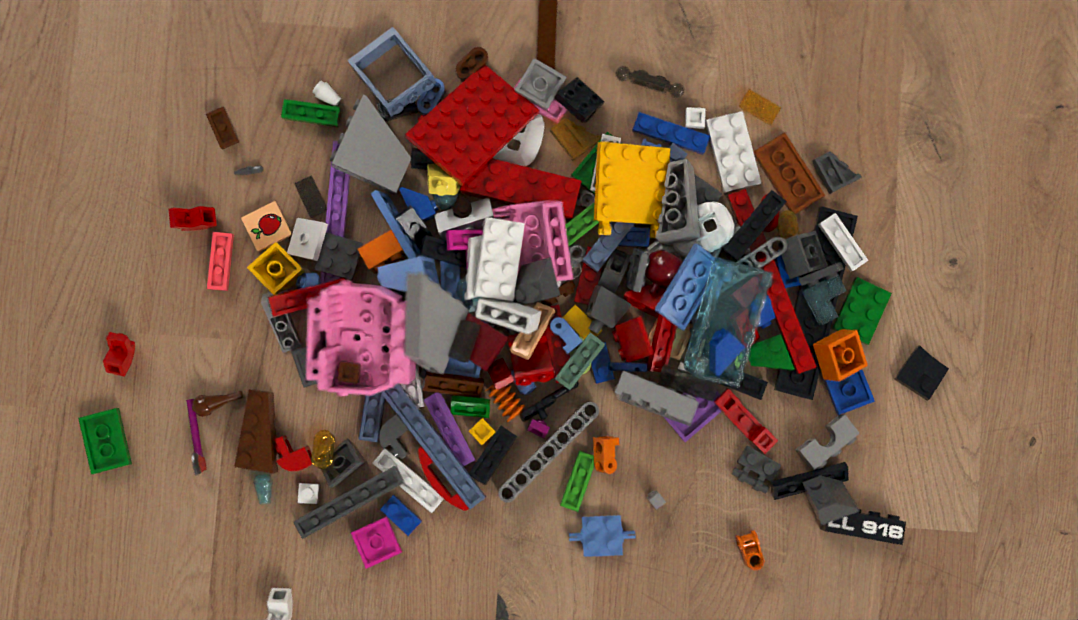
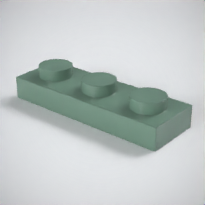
M589 333L554 379L568 390H571L605 346V343L592 333Z

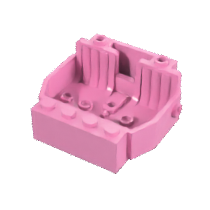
M340 281V283L322 290L321 296L309 299L306 380L318 381V390L336 392L338 396H347L348 393L373 395L392 388L397 383L410 384L415 379L416 363L405 356L406 300H403L402 296L380 285L352 284L353 281ZM385 326H388L390 328L389 333H386L384 331ZM355 334L360 335V340H356ZM388 346L389 352H385L383 347ZM340 361L361 363L358 384L338 381Z

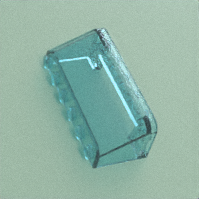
M715 258L684 360V369L695 378L739 387L744 377L743 370L745 364L749 360L751 344L755 340V330L761 320V310L766 304L767 290L772 284L773 273L727 259ZM724 328L742 343L745 348L718 377L709 370V342L712 340L715 332Z

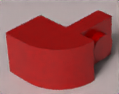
M198 206L191 209L173 207L169 209L170 228L181 229V231H195L217 226L214 207Z
M109 332L106 337L109 351L103 359L105 371L125 377L132 364L135 342L130 341L129 337L122 333Z
M286 435L275 439L277 443L275 448L278 454L283 456L276 460L281 468L295 472L316 464L309 446L293 451Z

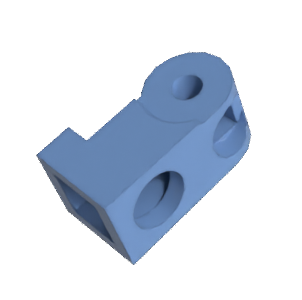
M557 317L551 321L550 329L553 334L558 335L566 344L563 350L567 355L583 342L563 318Z

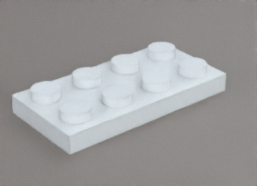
M743 111L707 119L705 123L708 135H710L709 139L723 193L760 185L761 180Z
M485 217L474 296L513 301L525 223Z

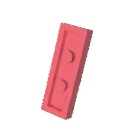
M213 232L207 289L228 291L234 234Z

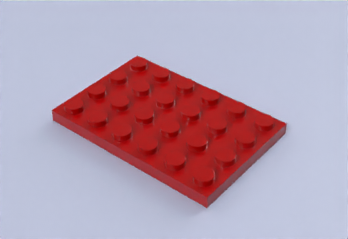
M484 64L405 134V138L463 186L539 114L540 110L525 97L516 93L511 85Z

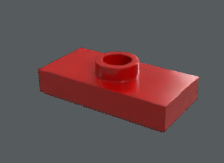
M503 358L493 362L488 370L497 390L515 381Z

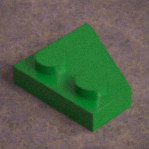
M781 334L753 344L749 349H745L750 364L753 367L795 370Z

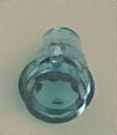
M271 475L255 476L253 484L259 504L271 503L273 485Z

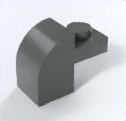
M397 414L382 426L379 439L383 449L391 445L392 448L390 450L396 458L404 459L410 453L398 438L409 429Z

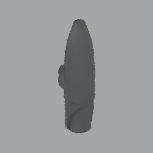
M248 166L234 171V174L250 175L263 172V166Z

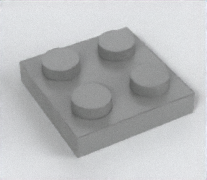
M534 58L515 88V92L547 111L555 99V95L566 81V76Z

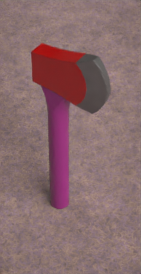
M189 399L186 402L194 448L192 465L196 476L207 470L201 447L197 414L192 410L194 399Z

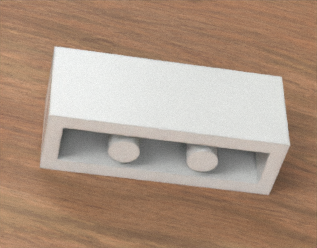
M481 297L478 301L475 317L530 334L538 329L541 311L509 300Z

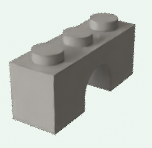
M489 197L472 202V212L466 218H457L453 209L434 214L441 239L446 241V231L483 230L485 217L494 218Z
M838 415L825 426L831 436L827 445L821 446L816 439L809 438L795 449L809 468H822L827 463L826 460L829 457L837 456L841 453L843 446H848L856 441V436L860 433L846 415Z

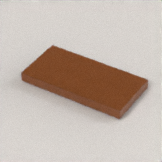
M785 132L753 151L754 157L779 196L787 201L785 205L792 216L826 196Z

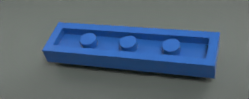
M638 112L632 130L633 132L669 144L674 143L678 147L702 155L705 153L710 135Z

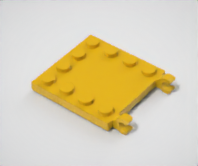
M598 142L594 221H599L598 235H611V225L609 222L651 224L650 238L656 237V232L659 229V214H661L663 206L662 197L666 189L665 180L668 163H670V148Z

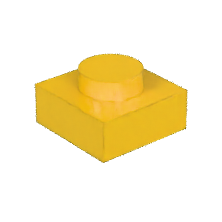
M484 418L469 430L470 434L481 445L496 432Z

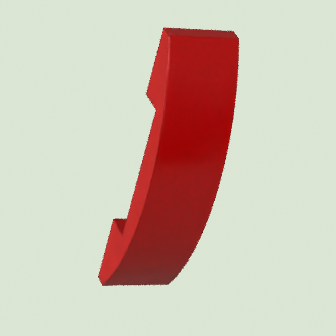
M726 388L714 403L749 441L763 454H766L778 440Z
M421 446L418 449L419 459L424 474L431 486L448 503L467 511L469 508L459 494L456 493L452 496L429 465L433 463V460Z

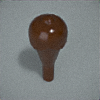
M237 391L227 395H199L193 401L192 410L198 416L206 417L228 402L243 398L242 391Z

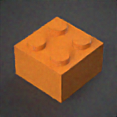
M392 230L357 249L368 269L374 274L379 273L378 267L403 261L406 256Z
M841 329L813 344L824 380L841 381L868 366L857 330Z

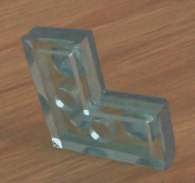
M839 275L802 291L819 326L839 317L830 299L847 291Z

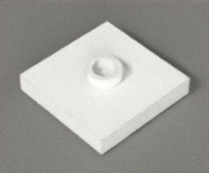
M297 218L287 253L291 256L318 261L328 224Z

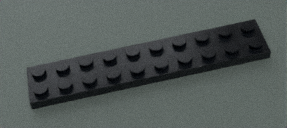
M823 206L819 207L813 231L817 233L828 267L841 262L844 269L838 271V276L826 280V277L818 279L819 283L808 287L807 284L800 285L794 311L817 367L797 374L795 370L779 369L774 387L775 391L808 400H813L820 373V366L813 344L829 336L846 267L818 224L836 213L853 237L858 218L856 215Z

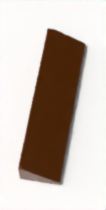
M539 0L537 60L555 70L557 0Z

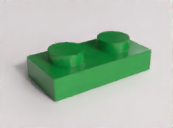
M452 395L451 414L489 418L491 399Z

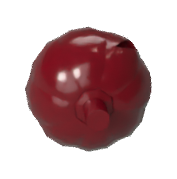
M658 250L649 255L650 262L645 270V276L653 283L649 292L656 295L660 287L668 288L683 263L680 258L664 250Z

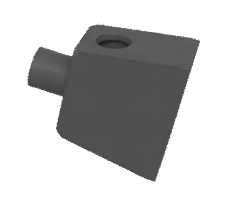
M596 285L585 312L587 316L593 319L588 329L598 334L603 325L613 328L630 308L631 304L606 288Z

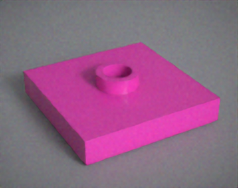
M387 516L351 532L366 569L403 552Z

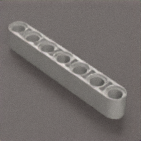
M594 402L584 403L500 487L499 498L507 503L513 501L599 414L597 404ZM587 405H592L595 408V413L592 416L585 414L584 410ZM576 418L582 423L581 427L577 430L571 427V421ZM561 432H565L568 435V440L565 443L557 441V435ZM546 446L554 448V454L551 457L543 454ZM532 460L540 462L541 466L538 470L530 468L529 464ZM518 474H524L527 477V481L524 484L516 482L515 478ZM504 488H510L513 491V495L510 498H505L502 495Z

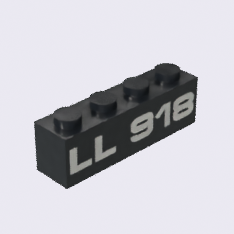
M859 509L856 513L820 526V529L825 532L903 545L906 522L899 520L900 516L888 514L887 517H882L879 512L869 511L868 514L861 513L862 509Z

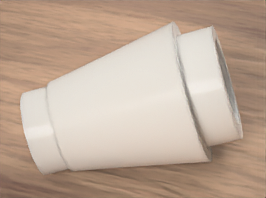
M322 80L312 91L316 98L335 107L342 100L332 87Z

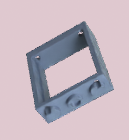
M394 27L347 60L354 72L391 117L394 114L400 113L406 105L416 101L422 93L431 90L434 84H436L433 74ZM395 45H398L424 77L388 103L362 70Z

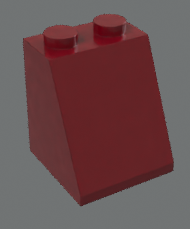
M469 313L466 316L453 350L487 372L507 343L508 337Z

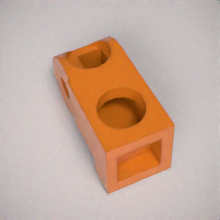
M593 437L594 467L598 472L612 474L616 471L615 446L619 445V437Z

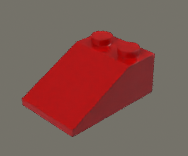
M641 316L614 327L612 335L615 343L619 342L621 349L618 350L621 361L625 360V363H629L654 354Z

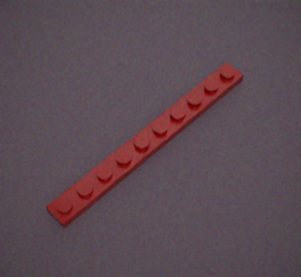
M746 189L727 196L737 224L740 227L754 212ZM763 231L749 247L750 253L767 242ZM759 251L756 255L757 260L764 262L766 254L763 251ZM773 259L756 271L765 295L769 296L776 323L797 374H800L817 366Z

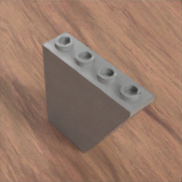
M363 95L361 100H356L353 107L356 111L353 117L349 116L345 126L348 127L346 133H341L338 144L340 146L338 151L334 150L330 157L332 168L395 196L411 161V157L368 97Z
M417 272V274L408 273L406 282L405 356L428 371L443 374L469 309L463 306L462 301L451 297L452 294L450 292L442 290L438 283L430 281L428 275Z

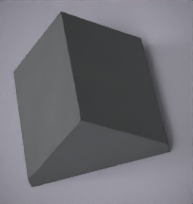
M347 438L321 459L318 465L329 487L333 488L367 461Z

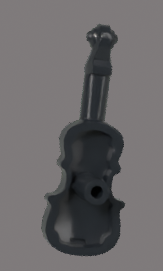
M578 381L575 383L572 389H576L578 387ZM562 386L542 398L538 403L519 414L522 422H525L538 414L541 420H545L548 418L545 409L552 406L557 398L565 393H569L570 390Z

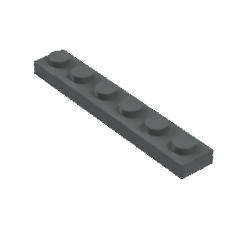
M396 465L300 517L293 523L301 538L304 539L400 486L405 481Z

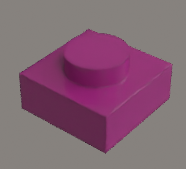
M532 419L527 431L544 439L550 427L542 420Z

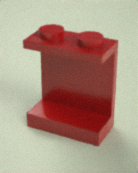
M544 331L529 359L511 353L516 385L528 386L532 382H548L555 378L546 331ZM518 334L507 336L509 348L513 345Z

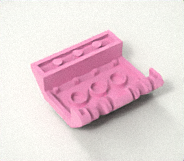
M547 200L520 203L492 209L494 218L506 216L499 219L525 223L517 276L522 265L551 257L556 280L573 279L562 201Z

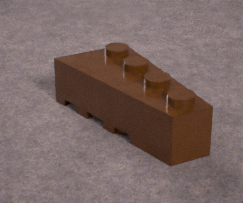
M249 389L234 467L272 474L278 472L273 392Z

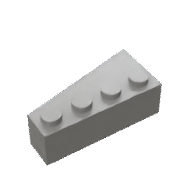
M688 159L668 163L665 180V194L662 197V212L659 214L658 220L659 229L655 237L662 245L700 238L694 167Z
M625 371L622 372L615 390L617 399L690 427L698 408V401H696L695 397L688 394L683 396L672 388H664L655 382L644 380Z

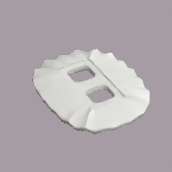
M538 114L526 125L523 133L519 132L513 138L521 142L518 151L508 149L507 143L493 158L521 166H528L535 159L542 143L544 134L542 116Z
M705 202L697 205L700 238L673 243L675 251L686 257L694 243L699 244L708 253H712L714 250L727 244L734 235L735 224L731 214L724 205L718 202ZM714 220L717 229L707 232L704 223Z

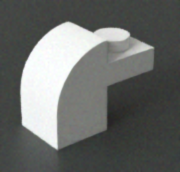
M271 589L267 601L269 612L267 620H291L293 605L292 589Z

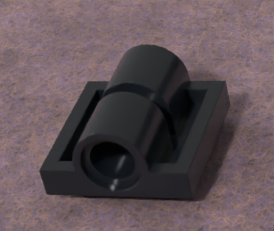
M578 77L557 92L554 97L582 123L589 121L605 102Z

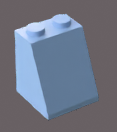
M419 256L378 267V281L381 286L406 291L407 274H417V272L428 275L430 281L439 284L435 261L432 258Z

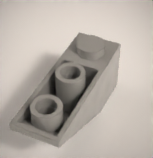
M271 292L263 294L261 304L282 352L301 347L291 313L273 317L268 297L273 296Z

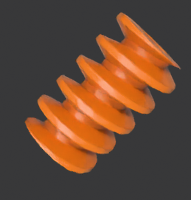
M492 385L485 392L491 390L489 398L496 397L493 403H500L498 410L505 409L502 416H510L506 421L508 423L523 412L525 404L518 405L521 399H513L516 392L509 393L511 385L504 386L498 390L495 385Z

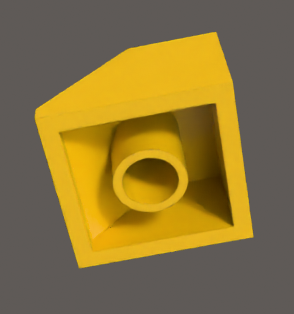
M277 242L271 245L247 267L273 295L292 287L296 283L297 278L305 273L303 268Z

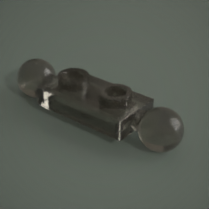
M620 66L616 70V77L620 81L629 79L631 80L630 83L666 94L668 91L674 98H680L685 92L684 86L681 83L671 85L670 81L663 76L657 75L655 77L649 75L644 70L630 72V69L626 66Z

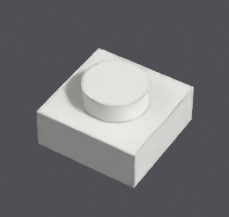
M687 107L685 127L704 129L706 108Z
M299 483L298 503L318 504L320 484Z

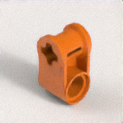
M755 530L743 536L736 535V542L745 565L752 570L761 569L764 566V557ZM753 555L758 557L756 565H751L749 561Z

